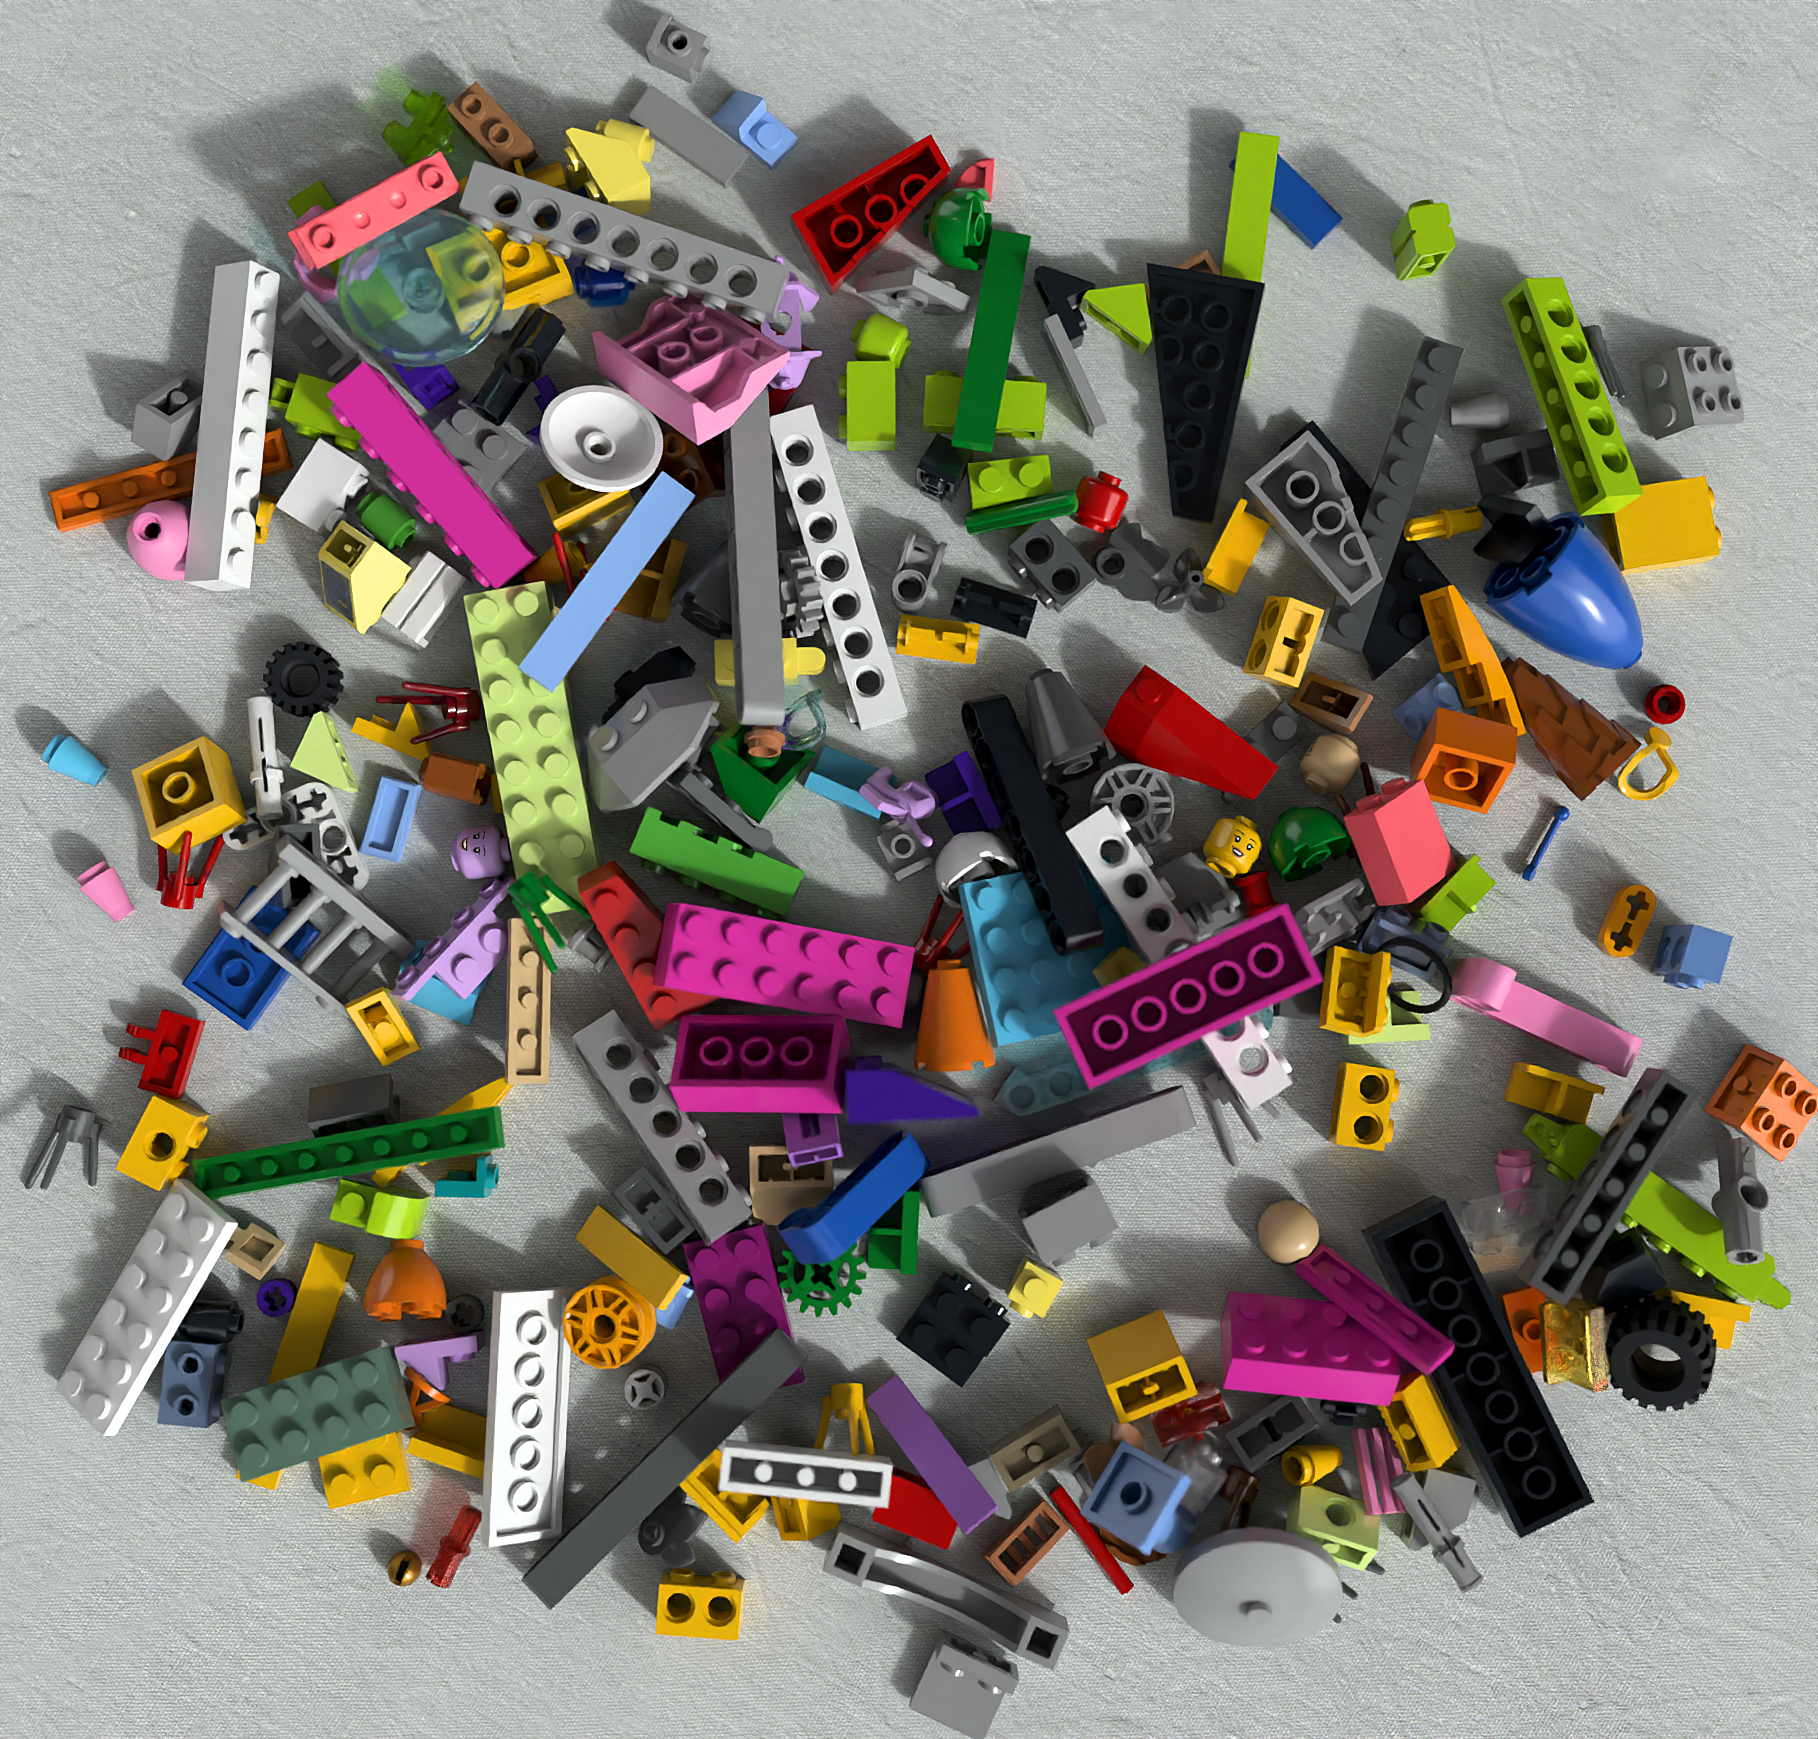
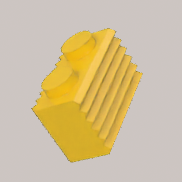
M1421 1371L1400 1375L1390 1405H1378L1377 1409L1382 1411L1381 1417L1386 1419L1384 1424L1389 1426L1388 1432L1393 1434L1392 1440L1396 1442L1395 1447L1400 1449L1399 1455L1403 1457L1402 1462L1407 1465V1471L1416 1472L1438 1468L1454 1454L1453 1452L1458 1451V1448L1462 1446L1429 1375L1426 1376Z

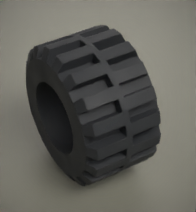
M1647 1295L1644 1297L1643 1302L1637 1300L1627 1305V1308L1619 1309L1616 1312L1615 1319H1612L1602 1357L1605 1360L1603 1366L1605 1374L1611 1375L1610 1383L1614 1389L1622 1388V1396L1628 1401L1632 1398L1638 1400V1406L1647 1409L1648 1405L1656 1406V1411L1666 1412L1668 1406H1672L1677 1411L1684 1409L1685 1402L1691 1406L1698 1402L1700 1394L1705 1395L1709 1388L1717 1350V1340L1713 1338L1714 1330L1711 1324H1703L1705 1316L1697 1310L1692 1313L1689 1310L1690 1304L1681 1301L1680 1304L1673 1303L1672 1297L1663 1295L1662 1300H1656L1654 1295ZM1645 1345L1663 1346L1673 1351L1680 1359L1674 1361L1657 1360L1648 1356L1640 1347Z

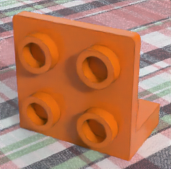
M1747 1043L1703 1111L1711 1118L1743 1132L1773 1159L1782 1162L1789 1151L1796 1145L1798 1137L1811 1117L1818 1111V1089L1784 1058Z

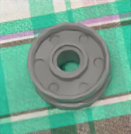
M1138 763L1122 764L1102 774L1092 786L1087 801L1088 817L1106 805L1111 812L1118 809L1131 828L1126 832V835L1134 846L1141 843L1145 847L1160 839L1170 827L1175 811L1173 792L1166 779L1153 768ZM1126 795L1135 796L1141 804L1140 813L1135 818L1126 817L1120 809L1121 800ZM1106 841L1110 845L1121 848L1115 841Z

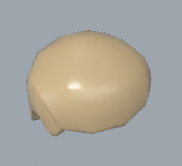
M1283 1200L1270 1205L1260 1216L1257 1224L1258 1247L1274 1263L1288 1266L1296 1264L1305 1257H1308L1318 1244L1319 1225L1316 1216L1300 1202Z

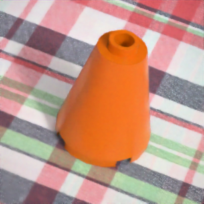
M961 959L937 960V967L929 969L913 1059L915 1070H919L926 1065V1071L929 1072L972 1070V1062L983 1061V1068L995 1065V1053L971 969L968 966H962Z

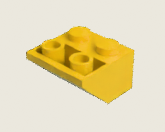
M1162 1309L1086 1339L1121 1425L1198 1394Z

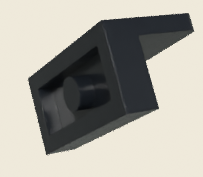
M1486 493L1476 504L1493 526L1473 548L1477 556L1524 568L1557 533L1536 504Z

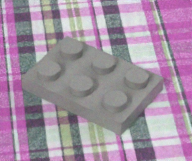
M463 395L432 432L482 490L489 495L527 449L501 426L485 421L475 413L474 408L470 405L471 401ZM390 480L386 487L423 518L414 507V504L419 500L412 492L410 494L406 491L402 492ZM430 524L442 535L446 534L439 524Z

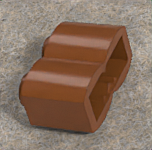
M434 751L430 754L429 758L425 757L419 771V781L423 782L425 791L432 792L435 795L483 806L486 804L491 788L490 775L494 771L492 767L485 766L484 763Z

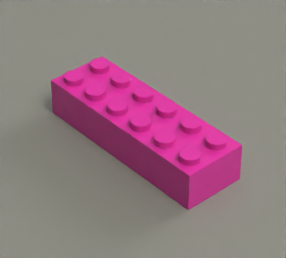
M364 361L326 394L334 403L329 409L345 427L350 426L353 430L357 429L362 437L358 442L374 460L378 458L381 462H386L391 468L386 472L390 480L402 492L406 491L409 494L412 492L419 500L414 504L417 511L428 523L439 524L445 530L446 534L442 536L444 542L457 556L460 554L462 556L466 555L474 565L470 568V571L485 588L488 586H493L495 589L506 588L540 558L539 554L379 369Z
M667 903L652 985L820 1015H843L844 1019L901 1028L915 947L683 903Z
M1284 903L1054 1008L1052 1012L1086 1085L1091 1089L1322 982L1323 979L1287 903Z

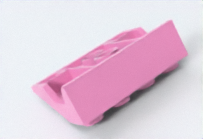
M667 294L650 303L639 330L616 342L599 330L592 334L598 371L602 377L623 392L629 394L634 400L695 444L700 445L734 424L790 359V351L726 309L722 312L708 308L701 303V298L687 294L686 298Z

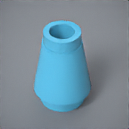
M58 733L50 741L41 757V760L48 764V769L90 784L93 787H96L101 782L108 770L106 765L102 764L98 758L72 735L66 737Z

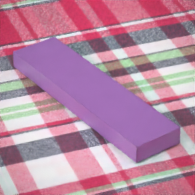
M898 1374L865 1399L966 1535L999 1509Z

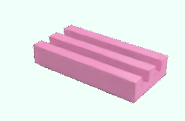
M1377 1427L1366 1430L1362 1428L1351 1431L1366 1515L1402 1513L1407 1511L1395 1491L1390 1487V1483L1402 1474L1403 1471L1399 1450L1395 1447L1396 1442L1392 1440L1393 1434L1388 1432L1389 1427ZM1367 1439L1371 1441L1375 1462L1373 1464L1375 1479L1378 1480L1382 1505L1378 1503Z

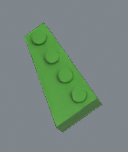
M649 806L629 851L643 858L641 866L661 875H664L666 868L681 874L678 882L700 891L703 884L719 889L716 895L717 898L736 906L739 905L741 899L756 905L753 913L776 921L778 914L786 918L788 917L805 876V872L754 850H748L721 836L707 833L705 830L683 820L668 817L662 814L661 811Z

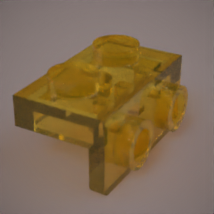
M1570 1297L1565 1306L1554 1300L1541 1302L1539 1304L1543 1381L1549 1385L1572 1382L1594 1393L1608 1390L1609 1361L1606 1356L1605 1332L1607 1330V1322L1604 1316V1308L1576 1297Z

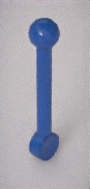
M1558 806L1554 809V820L1530 864L1526 866L1522 874L1523 879L1529 882L1533 879L1537 866L1561 822L1569 818L1570 811L1565 806Z

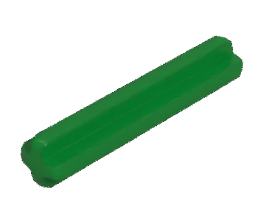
M1065 490L968 512L966 518H964V525L968 534L978 535L1075 514L1079 507V502L1075 491Z

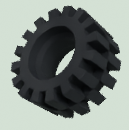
M297 642V645L288 643L283 645L284 651L276 650L272 654L275 657L274 661H267L265 665L269 669V673L263 674V681L268 683V687L264 689L266 694L273 698L271 702L283 711L303 718L304 716L312 718L315 713L320 711L325 713L330 711L328 706L331 703L337 704L339 701L336 698L337 692L342 693L344 688L340 684V679H344L343 672L338 669V666H340L338 661L322 648L305 642ZM301 665L312 666L318 674L316 688L307 695H297L293 692L289 683L291 673Z

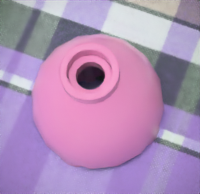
M171 500L151 502L137 510L130 520L126 533L129 553L138 567L154 578L167 581H184L191 507Z

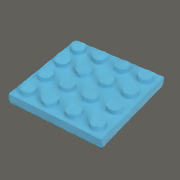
M1110 855L1101 856L1105 862L1111 864ZM1081 860L1076 862L1102 923L1104 940L1099 947L1063 957L1059 956L1052 947L1023 872L957 886L992 1047L1062 1032L1052 1009L1102 987L1092 971L1112 950L1122 946L1130 950L1125 926Z

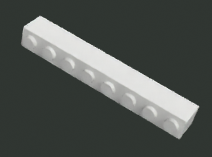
M250 260L215 266L184 574L185 583L212 591L250 589L280 274Z

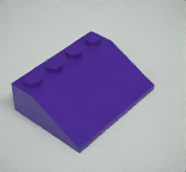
M881 1056L857 1057L854 1062L855 1064L849 1065L846 1070L848 1124L979 1117L978 1107L972 1098L892 1063H882Z

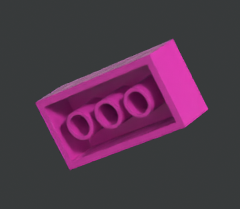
M682 1015L669 1088L680 1112L843 1113L846 1070L849 1065L851 1038L844 1016Z
M1234 1291L1228 1292L1220 1321L1223 1389L1390 1405L1400 1378L1398 1353L1336 1304L1330 1301Z

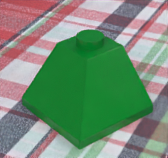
M736 721L713 743L710 750L725 795L737 803L745 814L759 824L782 800L816 754L785 730L789 741L799 743L797 747L782 746L781 754L775 757L763 758L752 756L748 753V746L744 743L745 734L751 731L750 725H742Z

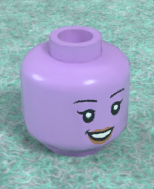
M496 825L464 828L459 832L457 839L452 840L451 858L457 872L461 871L464 877L470 880L502 876L507 869L508 861H513L509 838L505 837L502 830Z

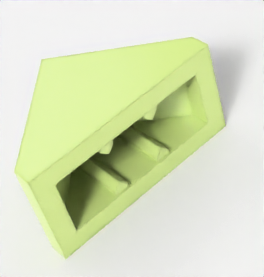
M323 711L315 713L290 767L350 793L359 791L360 789L333 717Z

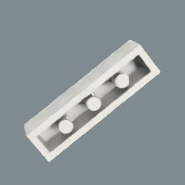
M725 1439L719 1490L888 1508L893 1464L888 1456L860 1453L858 1456H853L851 1452Z

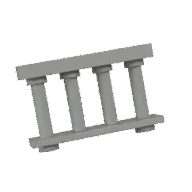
M286 833L275 844L277 854L280 857L277 861L279 866L237 910L223 899L218 904L219 917L222 919L219 923L233 937L239 939L243 935L318 995L315 998L316 1001L331 1014H335L338 1011L348 1019L350 1015L345 1008V1004L350 1001L345 996L386 953L390 955L395 951L405 959L415 948L411 935ZM301 874L312 883L309 887L311 892L270 935H267L250 920L292 876L297 878ZM333 900L344 909L341 912L343 917L300 961L282 946L324 902L328 904ZM362 926H365L374 934L372 937L373 943L331 986L314 971L355 928L360 929Z

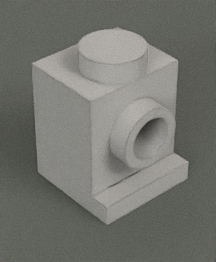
M662 13L646 46L650 65L691 84L694 83L698 72L703 74L706 71L712 56L706 35L672 20L670 15ZM678 43L685 46L681 50L675 49Z
M892 820L879 827L882 835L876 837V841L897 882L934 864L926 846L921 844L908 822L900 823ZM900 839H906L911 844V849L906 854H899L895 850V844Z

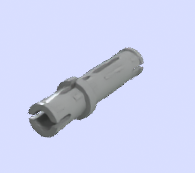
M1407 1471L1397 1476L1390 1483V1487L1395 1491L1414 1522L1433 1547L1432 1555L1439 1563L1443 1562L1458 1584L1460 1591L1468 1592L1477 1587L1483 1581V1576L1464 1551L1465 1543L1460 1536L1453 1535L1436 1507L1415 1479L1413 1472Z

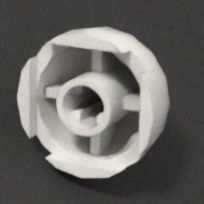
M987 832L960 833L955 835L941 850L936 859L935 878L944 901L950 907L961 910L962 905L958 885L1013 874L1015 870L1019 871V866L1007 846L995 835Z

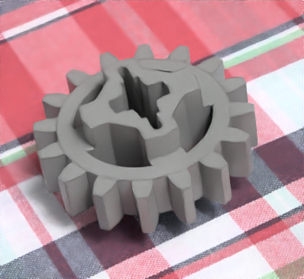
M798 549L777 552L781 632H786L787 638L798 639L814 635L813 631L820 628L817 619L823 618V613L820 609L824 603L823 597L818 590L821 583L816 581V569L814 566L808 567V556L800 555V550Z

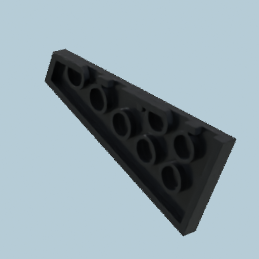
M1146 263L1172 516L1213 525L1266 285L1262 282Z
M1312 420L1279 448L1280 452L1309 430L1335 460L1340 473V479L1347 496L1350 497L1354 507L1353 511L1360 524L1371 488ZM1402 530L1362 648L1372 682L1430 635L1419 596L1452 585L1416 541H1408L1404 538V530Z

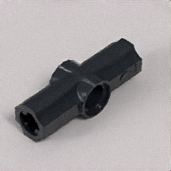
M542 308L534 310L508 350L497 357L494 363V370L470 403L475 413L485 421H489L496 426L503 424L529 384L541 376L544 362L566 332L560 319ZM515 357L523 364L524 372L522 377L514 370L513 361Z

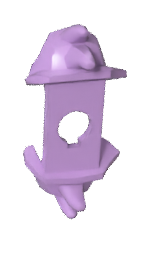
M776 255L773 262L786 266L782 256ZM789 272V280L778 313H785L790 316L792 325L785 331V335H777L770 328L769 321L764 320V323L761 325V333L790 351V359L768 383L772 388L782 390L798 387L803 380L810 360L822 355V351H802L800 300L804 312H808L814 308L820 295L799 281L797 275Z

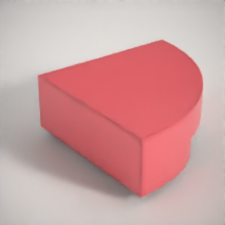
M987 158L975 162L974 165L967 168L956 179L953 188H985L991 202L995 158Z

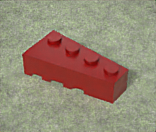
M615 860L577 878L578 892L655 1031L680 1019L682 1015H688L722 998L652 985L665 913H662L650 901L648 895Z

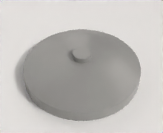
M1244 1528L1216 1534L1190 1548L1177 1563L1173 1574V1598L1176 1609L1182 1619L1202 1635L1230 1645L1273 1647L1305 1639L1327 1626L1338 1613L1342 1603L1341 1575L1333 1557L1314 1541L1284 1530Z

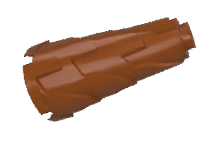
M1508 656L1501 663L1513 691L1524 727L1536 741L1534 745L1557 770L1555 774L1581 802L1642 745L1615 720H1608L1583 698L1579 700L1549 674L1543 675L1521 657L1513 661Z

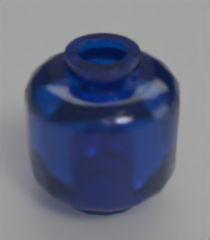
M582 259L580 266L574 268L577 296L579 300L584 299L591 308L621 306L627 301L629 291L635 290V283L626 279L624 272L609 267L608 272H602L585 264L586 259Z

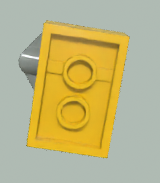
M542 214L538 218L537 225L542 228H548L544 214ZM492 228L491 233L474 229L426 249L464 338L478 332H483L503 340L509 339L514 335L517 324L523 314L574 294L575 290L571 276L563 258L547 252V246L531 241L530 246L516 243L507 238L506 232Z

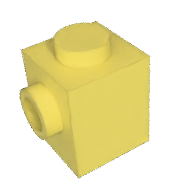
M1025 1255L1005 1289L1007 1298L1012 1300L1009 1306L1027 1318H1031L1033 1313L1044 1318L1061 1288L1063 1280L1057 1273Z

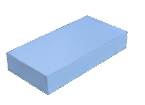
M380 775L359 848L360 853L401 863L422 790L421 785Z

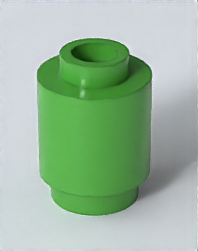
M373 491L360 502L355 514L360 518V524L389 550L396 549L397 547L404 549L417 535L415 530L417 520L388 494L382 495L378 491Z

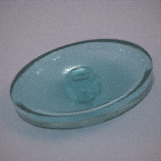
M433 208L422 211L346 253L340 265L337 280L339 305L355 337L368 350L382 359L411 367L445 364L475 349L495 327L503 309L506 289L505 276L500 259L488 237L476 225L470 223L469 220L452 212Z

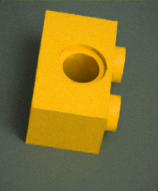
M160 1094L153 1095L115 1169L157 1191L171 1188L176 1178L183 1179L189 1168L186 1160L192 1148H198L207 1134L208 1127L204 1125L209 1114L180 1099H173ZM163 1133L168 1134L173 1141V1148L169 1154L165 1153L160 1147V1138Z

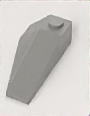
M1307 430L1244 483L1243 495L1267 523L1271 524L1270 526L1350 607L1383 579L1365 534L1362 533L1350 497L1346 494L1335 460Z

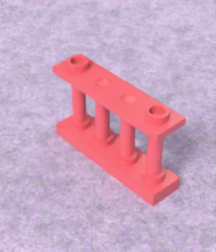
M439 151L430 157L426 156L286 234L307 270L314 267L319 269L462 189L443 154Z

